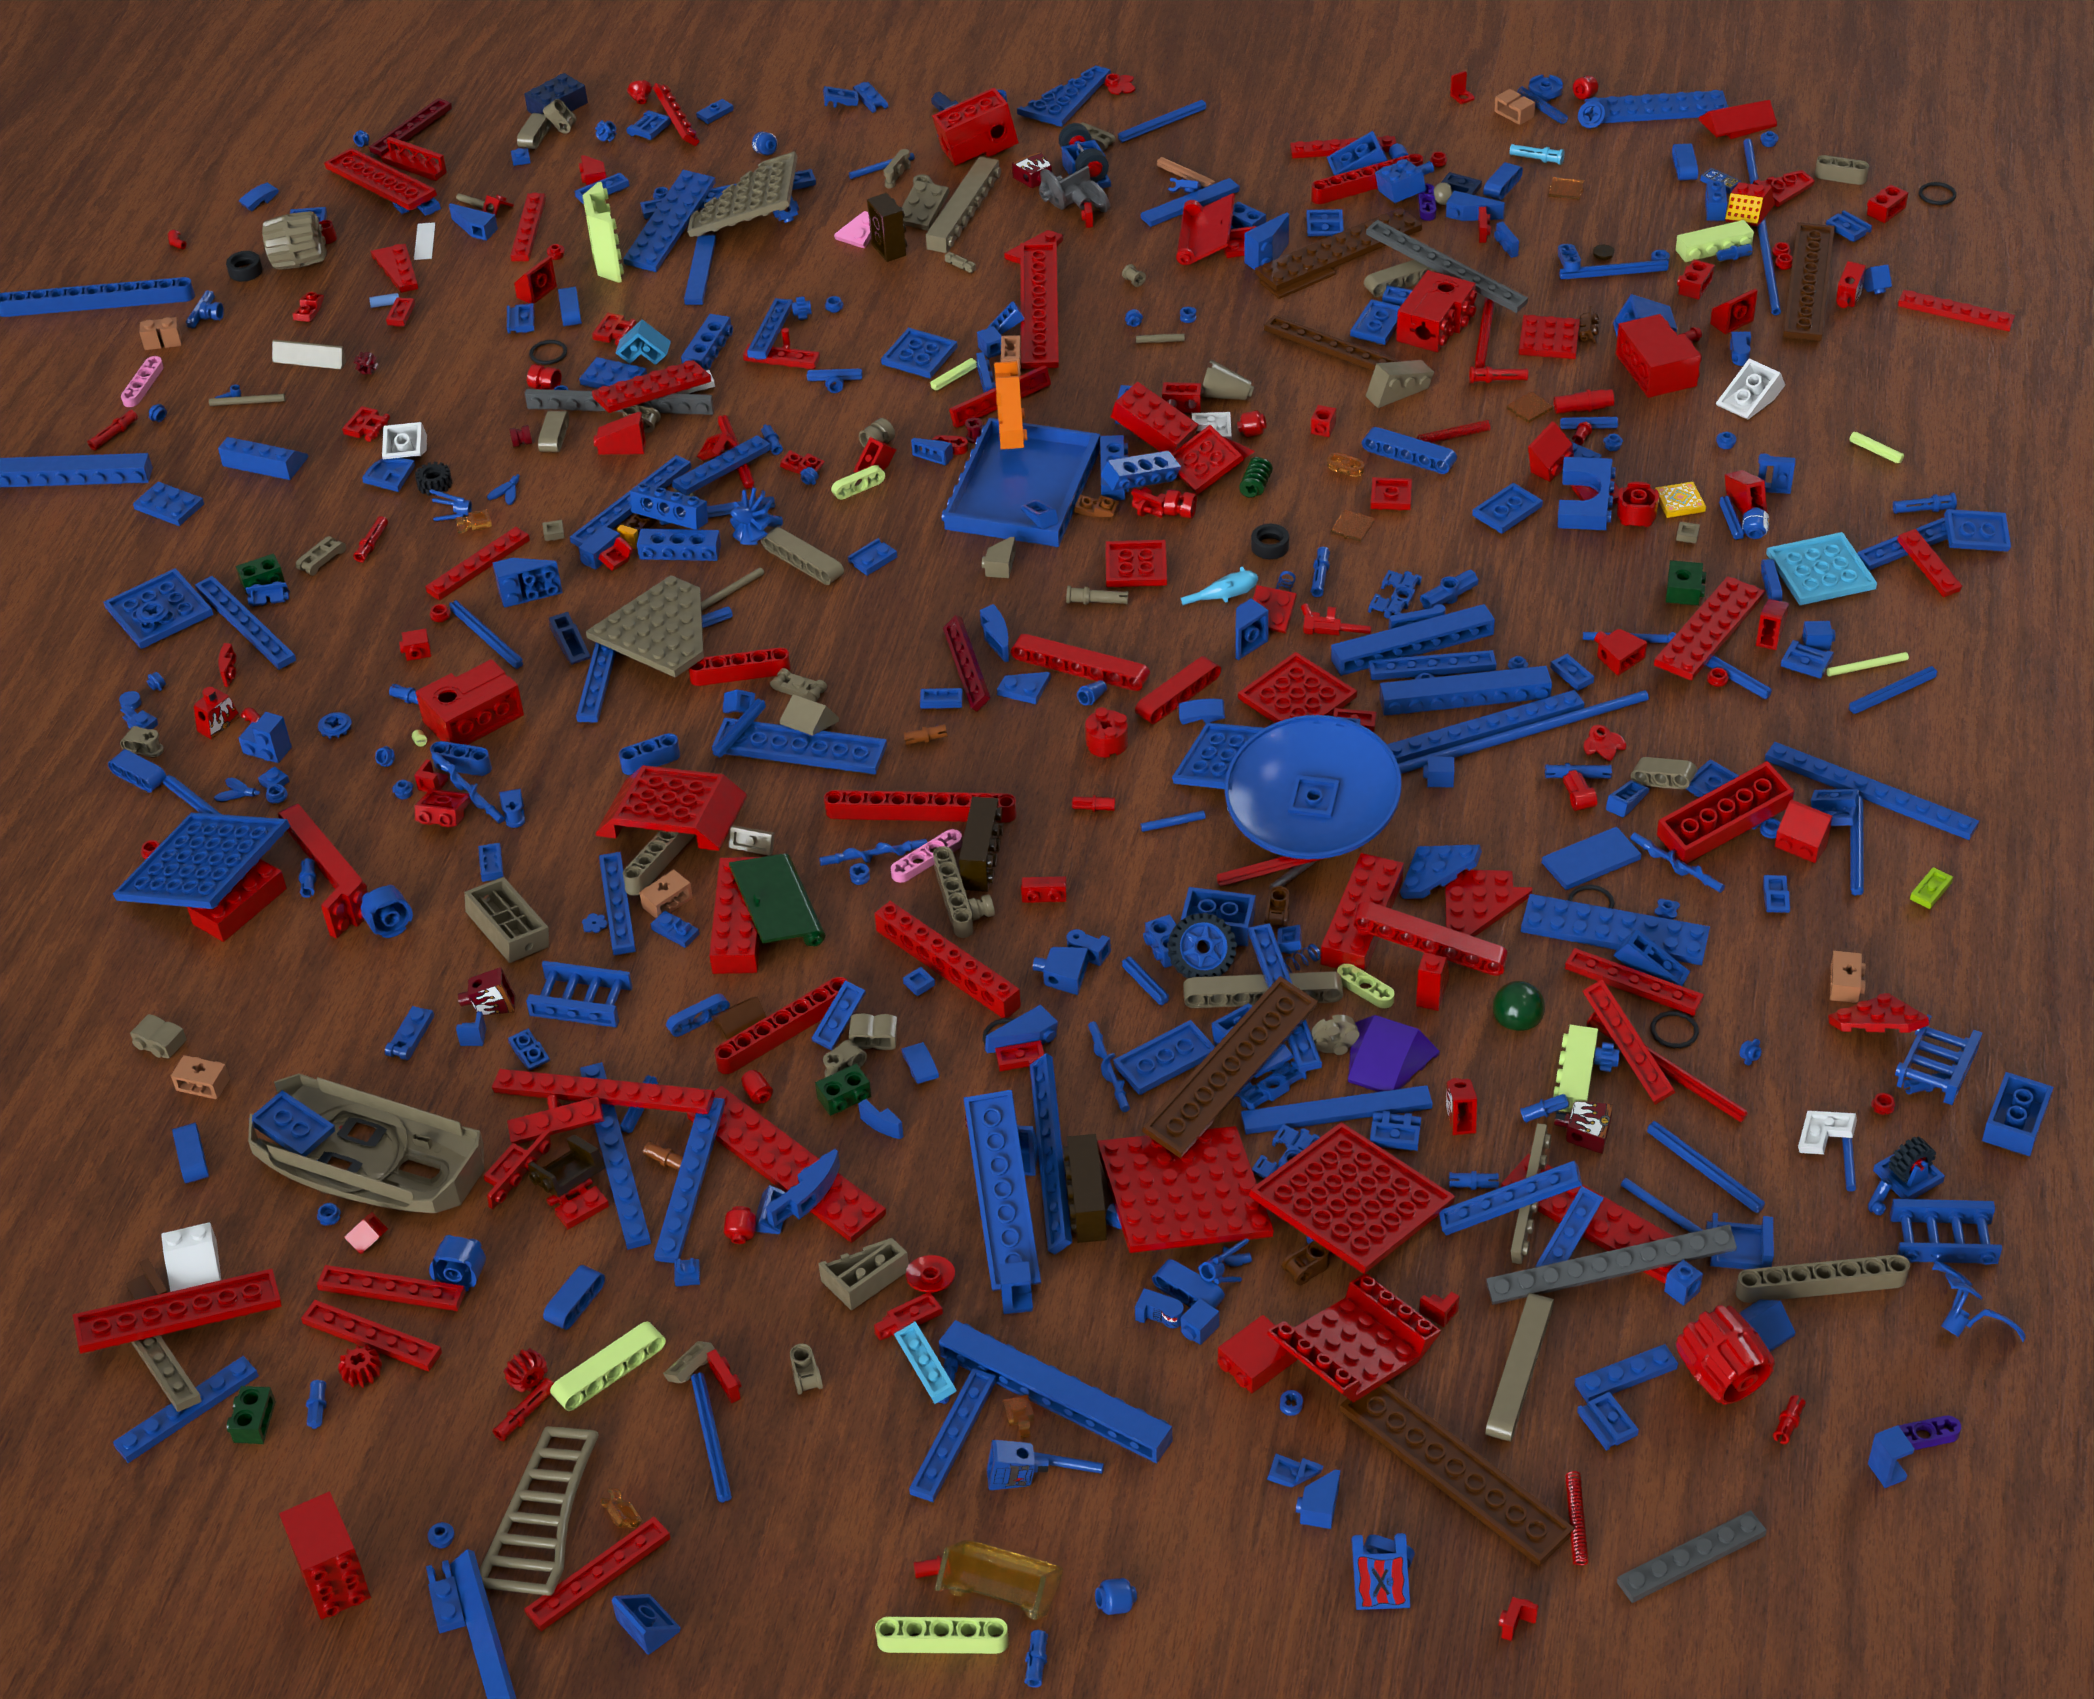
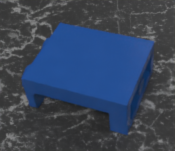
M1718 1213L1712 1214V1220L1707 1221L1706 1229L1730 1224L1737 1249L1736 1251L1710 1256V1266L1736 1269L1772 1267L1774 1257L1773 1217L1763 1216L1762 1225L1719 1222Z

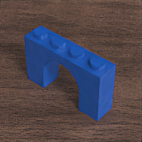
M1564 457L1563 485L1588 486L1595 489L1599 494L1592 499L1584 501L1559 500L1558 528L1606 530L1607 522H1611L1612 510H1608V508L1613 506V496H1610V493H1614V481H1611V479H1615L1616 467H1612V459Z

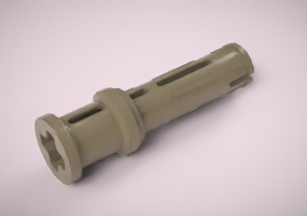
M1068 585L1066 603L1083 602L1084 605H1087L1089 602L1128 605V591L1090 590L1087 586L1084 588H1072Z

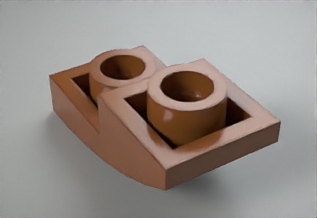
M1080 494L1073 512L1092 517H1113L1119 501L1102 495L1096 500Z

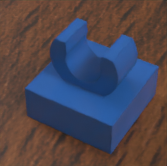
M677 1259L675 1261L674 1281L676 1287L700 1285L699 1259Z

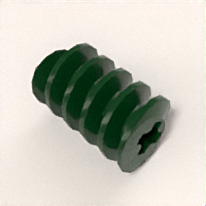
M1254 457L1250 460L1239 485L1242 495L1252 498L1264 492L1273 471V466L1268 460L1260 457Z

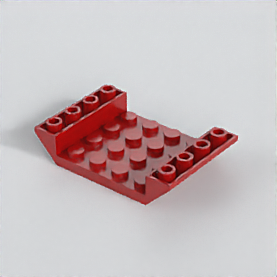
M642 765L625 780L598 827L596 836L617 838L623 826L695 834L697 836L698 848L719 851L747 798V794L724 774Z
M1366 1273L1349 1283L1345 1298L1294 1328L1286 1321H1283L1267 1331L1269 1337L1353 1403L1417 1364L1441 1333L1438 1327Z

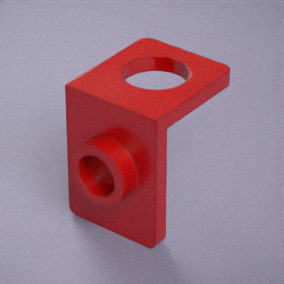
M1466 71L1451 76L1450 96L1460 104L1475 100V96L1466 90ZM1466 95L1468 98L1462 99L1459 96Z
M487 195L482 211L488 213V206L493 204L494 210L491 214H495L496 217L500 203L512 207L514 204L506 201V197Z

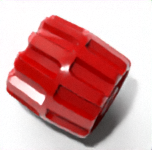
M1718 1305L1711 1313L1707 1311L1701 1313L1699 1320L1690 1322L1683 1329V1334H1680L1676 1340L1677 1351L1693 1377L1716 1402L1723 1405L1746 1398L1760 1388L1774 1371L1775 1360L1761 1337L1745 1318L1730 1305L1726 1308L1723 1305Z

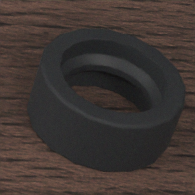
M252 251L234 253L226 261L230 278L239 282L253 280L263 270L259 255ZM243 265H249L247 267L238 268Z
M1270 523L1258 526L1251 535L1252 552L1262 559L1270 560L1283 557L1289 549L1288 531L1278 524ZM1271 538L1279 540L1280 542L1276 544H1264L1260 541Z

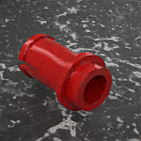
M1692 327L1689 331L1682 333L1691 341L1697 342L1702 338V332L1699 327Z
M1588 422L1578 424L1577 431L1572 437V442L1582 445L1586 437L1592 433L1591 424Z
M938 1555L937 1559L914 1562L916 1579L934 1575L943 1577V1574L948 1573L946 1557L940 1558V1555Z

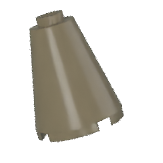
M1210 359L1209 363L1213 365L1212 368H1207L1202 389H1205V392L1201 393V397L1246 400L1247 396H1252L1254 386H1251L1252 381Z

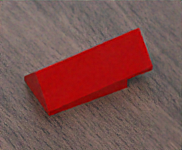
M1770 100L1712 110L1699 117V121L1716 138L1727 135L1730 139H1734L1777 126Z

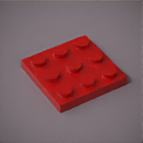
M1523 315L1519 355L1576 359L1580 319Z
M1211 425L1207 426L1172 453L1181 466L1177 475L1197 495L1244 460L1242 455Z
M1166 540L1106 541V587L1167 585Z

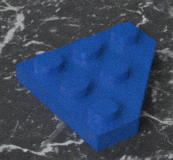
M1480 845L1417 846L1400 891L1402 899L1425 898L1431 894V889L1438 885L1445 886L1457 878L1456 874L1466 868L1468 871L1475 868L1482 853Z

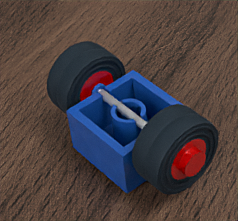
M1072 123L1065 126L1059 134V145L1062 149V164L1068 175L1070 176L1088 166L1090 180L1094 182L1102 180L1108 172L1109 164L1097 142L1092 140L1090 133L1082 124Z

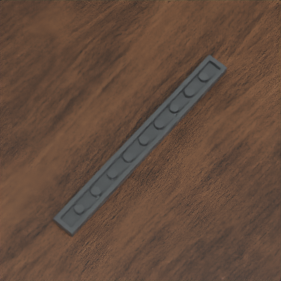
M1376 220L1366 229V235L1441 274L1476 283L1475 291L1515 313L1519 312L1528 302V298L1379 220Z
M526 389L525 392L528 409L606 411L593 399L592 391ZM670 394L637 404L638 406L654 408L659 413L713 415L714 412L712 395Z
M1729 1224L1486 1278V1284L1492 1305L1525 1298L1529 1293L1539 1295L1680 1263L1683 1259L1685 1261H1692L1736 1251L1737 1246Z

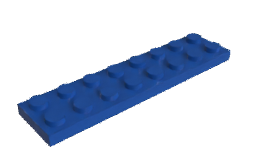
M1719 90L1585 99V103L1588 101H1598L1603 105L1606 115L1603 123L1698 118L1709 111L1728 107L1723 91ZM1593 110L1592 113L1588 114L1587 116H1589L1590 119H1592L1593 116H1596L1597 114H1595Z
M682 170L624 256V264L657 272L689 224L690 216L699 209L715 185V177Z
M724 718L712 748L738 719ZM753 721L725 754L876 775L887 747V739L820 731L812 736L784 725Z
M1534 894L1529 895L1521 925V932L1615 950L1618 949L1622 940L1638 929L1676 961L1701 966L1710 926Z
M1012 1090L964 1097L992 1291L1001 1290L999 1264L1029 1261L1031 1285L1041 1284Z

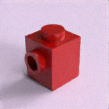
M426 628L402 632L403 641H399L401 654L405 653L407 661L431 657Z

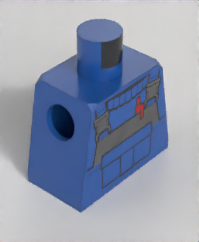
M992 1440L986 1468L989 1490L1030 1486L1033 1473L1048 1472V1457H1034L1033 1445L1031 1443Z

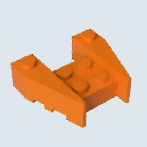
M1017 361L994 362L1001 449L1024 448V441H1027V429H1023L1022 419H1025L1024 408H1021Z

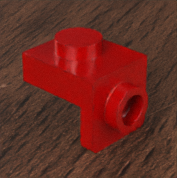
M619 536L616 538L613 546L600 553L598 559L611 571H614L629 561L633 548Z
M1512 1597L1508 1611L1503 1610L1499 1619L1498 1626L1502 1627L1501 1638L1512 1641L1520 1619L1535 1624L1539 1606L1533 1604L1530 1600Z

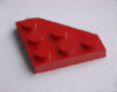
M1889 993L1879 994L1876 998L1860 1001L1857 1005L1839 1009L1837 1012L1828 1015L1829 1024L1842 1032H1852V1028H1865L1866 1032H1885L1886 1028L1899 1029V1033H1910L1929 1025L1928 1016Z

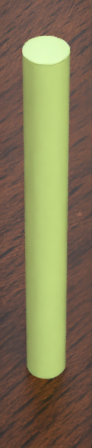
M1907 652L1831 667L1827 668V675L1834 676L1908 660L1909 656Z

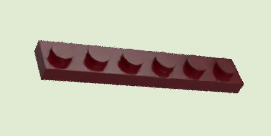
M440 98L436 99L370 145V153L382 157L389 151L388 137L404 142L409 140L451 110V103Z
M955 615L943 627L970 707L978 711L991 697L963 619Z

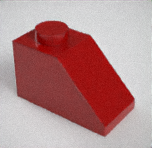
M870 437L853 472H859L873 465L879 466L882 470L886 469L897 449Z

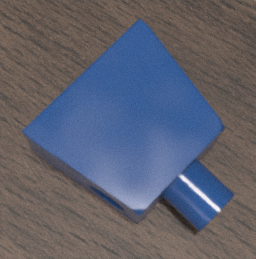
M1052 947L1047 959L1034 958L1033 971L1043 972L1044 984L1046 986L1078 995L1089 964L1088 948Z

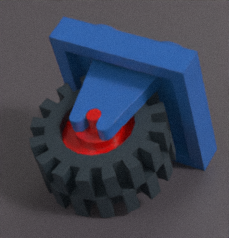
M1919 1136L1917 1138L1912 1137L1911 1141L1909 1139L1905 1141V1145L1901 1144L1899 1146L1900 1149L1895 1150L1893 1155L1875 1164L1873 1169L1881 1179H1886L1893 1184L1891 1189L1901 1199H1914L1943 1183L1945 1178L1933 1165L1932 1161L1936 1158L1935 1150Z

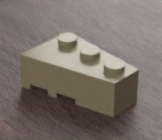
M1422 360L1376 363L1366 397L1377 408L1383 407L1428 389L1434 371Z
M893 1238L863 1247V1251L852 1255L848 1253L840 1255L841 1259L829 1263L826 1261L818 1263L821 1282L851 1311L905 1274L909 1265L907 1252Z

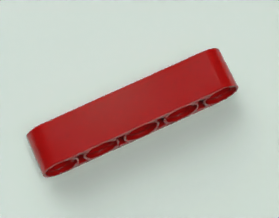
M779 647L704 657L688 670L691 683L695 686H704L778 676L777 674L782 668L790 671L791 665L788 650Z
M1205 656L1199 657L1142 698L1135 707V713L1151 724L1159 722L1177 709L1179 703L1188 701L1213 683L1220 676L1221 667Z

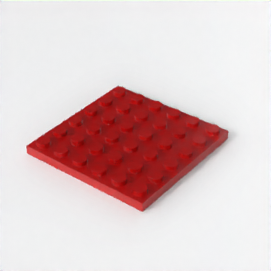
M1342 1122L1251 1188L1249 1197L1363 1274L1435 1219L1442 1209L1450 1207L1455 1200L1453 1194Z
M1236 1126L1207 1129L1181 1159L1147 1135L1097 1141L1098 1154L1129 1253L1241 1241L1246 1238L1250 1240L1273 1237L1274 1230L1266 1208L1249 1197L1250 1189L1257 1185Z

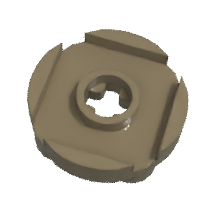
M1333 1015L1332 1020L1325 1021L1324 1018L1317 1022L1311 1031L1317 1051L1343 1055L1359 1037L1358 1027L1353 1018L1349 1016Z

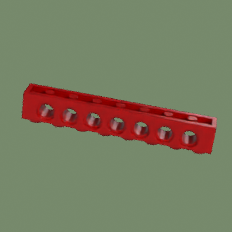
M889 901L874 913L876 931L1001 1018H1008L1021 1007L1020 989L892 901Z

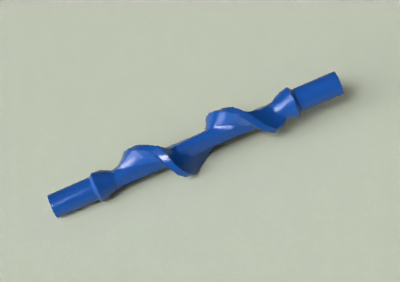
M438 752L432 755V759L441 767V770L450 774V779L455 787L459 790L466 789L470 793L469 796L477 808L485 809L486 813L499 824L504 821L505 817L495 809V806L489 804L476 792L477 783L475 785L468 784L456 772V766L446 761Z
M1636 832L1631 835L1630 840L1642 846L1644 850H1647L1651 857H1663L1668 860L1677 874L1684 876L1690 873L1701 880L1705 886L1707 885L1719 893L1724 890L1725 885L1713 879L1711 875L1704 874L1701 866L1691 867L1675 858L1674 850L1666 852L1656 847L1651 840H1647Z
M908 840L902 845L896 846L880 842L873 850L867 851L848 848L842 854L836 853L835 855L819 857L820 866L835 863L839 864L845 860L862 858L865 863H870L874 855L894 852L898 856H902L906 851L911 852V850L918 849L926 844L927 840Z
M1094 1021L1090 1022L1088 1027L1094 1042V1052L1097 1056L1103 1058L1101 1073L1107 1081L1113 1083L1115 1088L1114 1096L1118 1101L1119 1107L1122 1112H1127L1130 1106L1126 1099V1092L1123 1090L1125 1082L1124 1080L1117 1079L1110 1062L1116 1055L1115 1053L1107 1054L1103 1044V1035L1100 1033L1097 1023Z

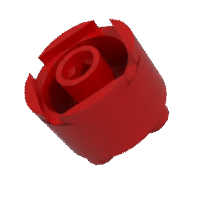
M1645 482L1628 483L1627 487L1620 488L1617 516L1622 525L1649 527L1653 524L1657 517L1659 492L1656 488L1653 490L1650 488L1651 485Z
M1101 707L1097 708L1095 713L1086 719L1085 739L1090 753L1098 757L1108 758L1110 754L1116 753L1117 756L1126 750L1128 746L1126 715Z

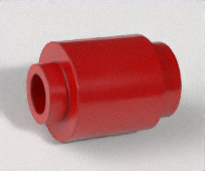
M750 1070L742 1076V1087L755 1104L769 1101L773 1094V1089L762 1073Z

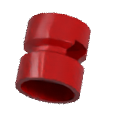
M533 364L529 368L527 384L530 388L554 390L555 387L561 385L562 374L560 369L545 368L543 365Z
M1169 489L1164 501V514L1171 516L1180 514L1183 518L1193 519L1197 507V494L1189 492L1181 494L1180 491Z

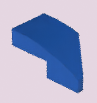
M1275 1454L1267 1480L1284 1486L1294 1487L1321 1473L1323 1465L1302 1458L1299 1463Z

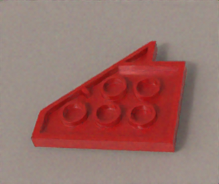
M1463 870L1456 874L1457 878L1445 885L1446 928L1475 937L1527 900L1529 895L1532 894V887H1513L1512 871Z

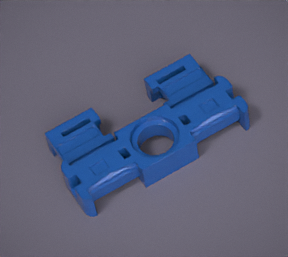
M1388 570L1382 581L1381 588L1384 589L1387 585H1393V588H1396L1391 596V600L1390 598L1384 599L1381 595L1375 594L1369 604L1368 612L1371 613L1373 609L1384 612L1383 616L1388 619L1392 613L1395 615L1402 614L1403 608L1408 609L1414 598V588L1416 584H1421L1422 577L1417 574L1414 576L1409 571H1405L1403 577L1400 573ZM1398 595H1406L1408 598H1400Z
M1286 1061L1270 1070L1273 1074L1258 1082L1257 1086H1252L1251 1082H1249L1237 1095L1240 1098L1241 1106L1247 1107L1248 1110H1254L1267 1100L1274 1101L1290 1090L1289 1086L1302 1078L1307 1079L1306 1071L1299 1073L1295 1061H1292L1291 1064ZM1278 1085V1087L1276 1088H1268L1270 1086Z
M1283 1124L1274 1136L1272 1146L1275 1147L1280 1142V1144L1284 1143L1288 1149L1279 1160L1278 1166L1277 1162L1271 1163L1267 1161V1157L1261 1155L1252 1167L1254 1176L1256 1174L1265 1179L1287 1163L1288 1158L1295 1157L1320 1137L1316 1134L1310 1135V1131L1304 1128L1301 1129L1300 1135H1298V1131Z

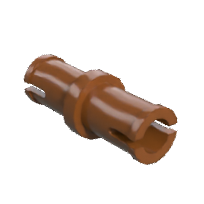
M945 724L928 728L923 726L919 730L903 732L906 746L923 741L929 743V740L948 737Z
M649 1141L643 1150L644 1156L659 1161L662 1166H670L676 1170L680 1169L683 1156L674 1153L673 1149H665Z

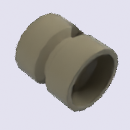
M879 418L859 433V440L864 448L870 437L887 444L895 438V430L888 420Z

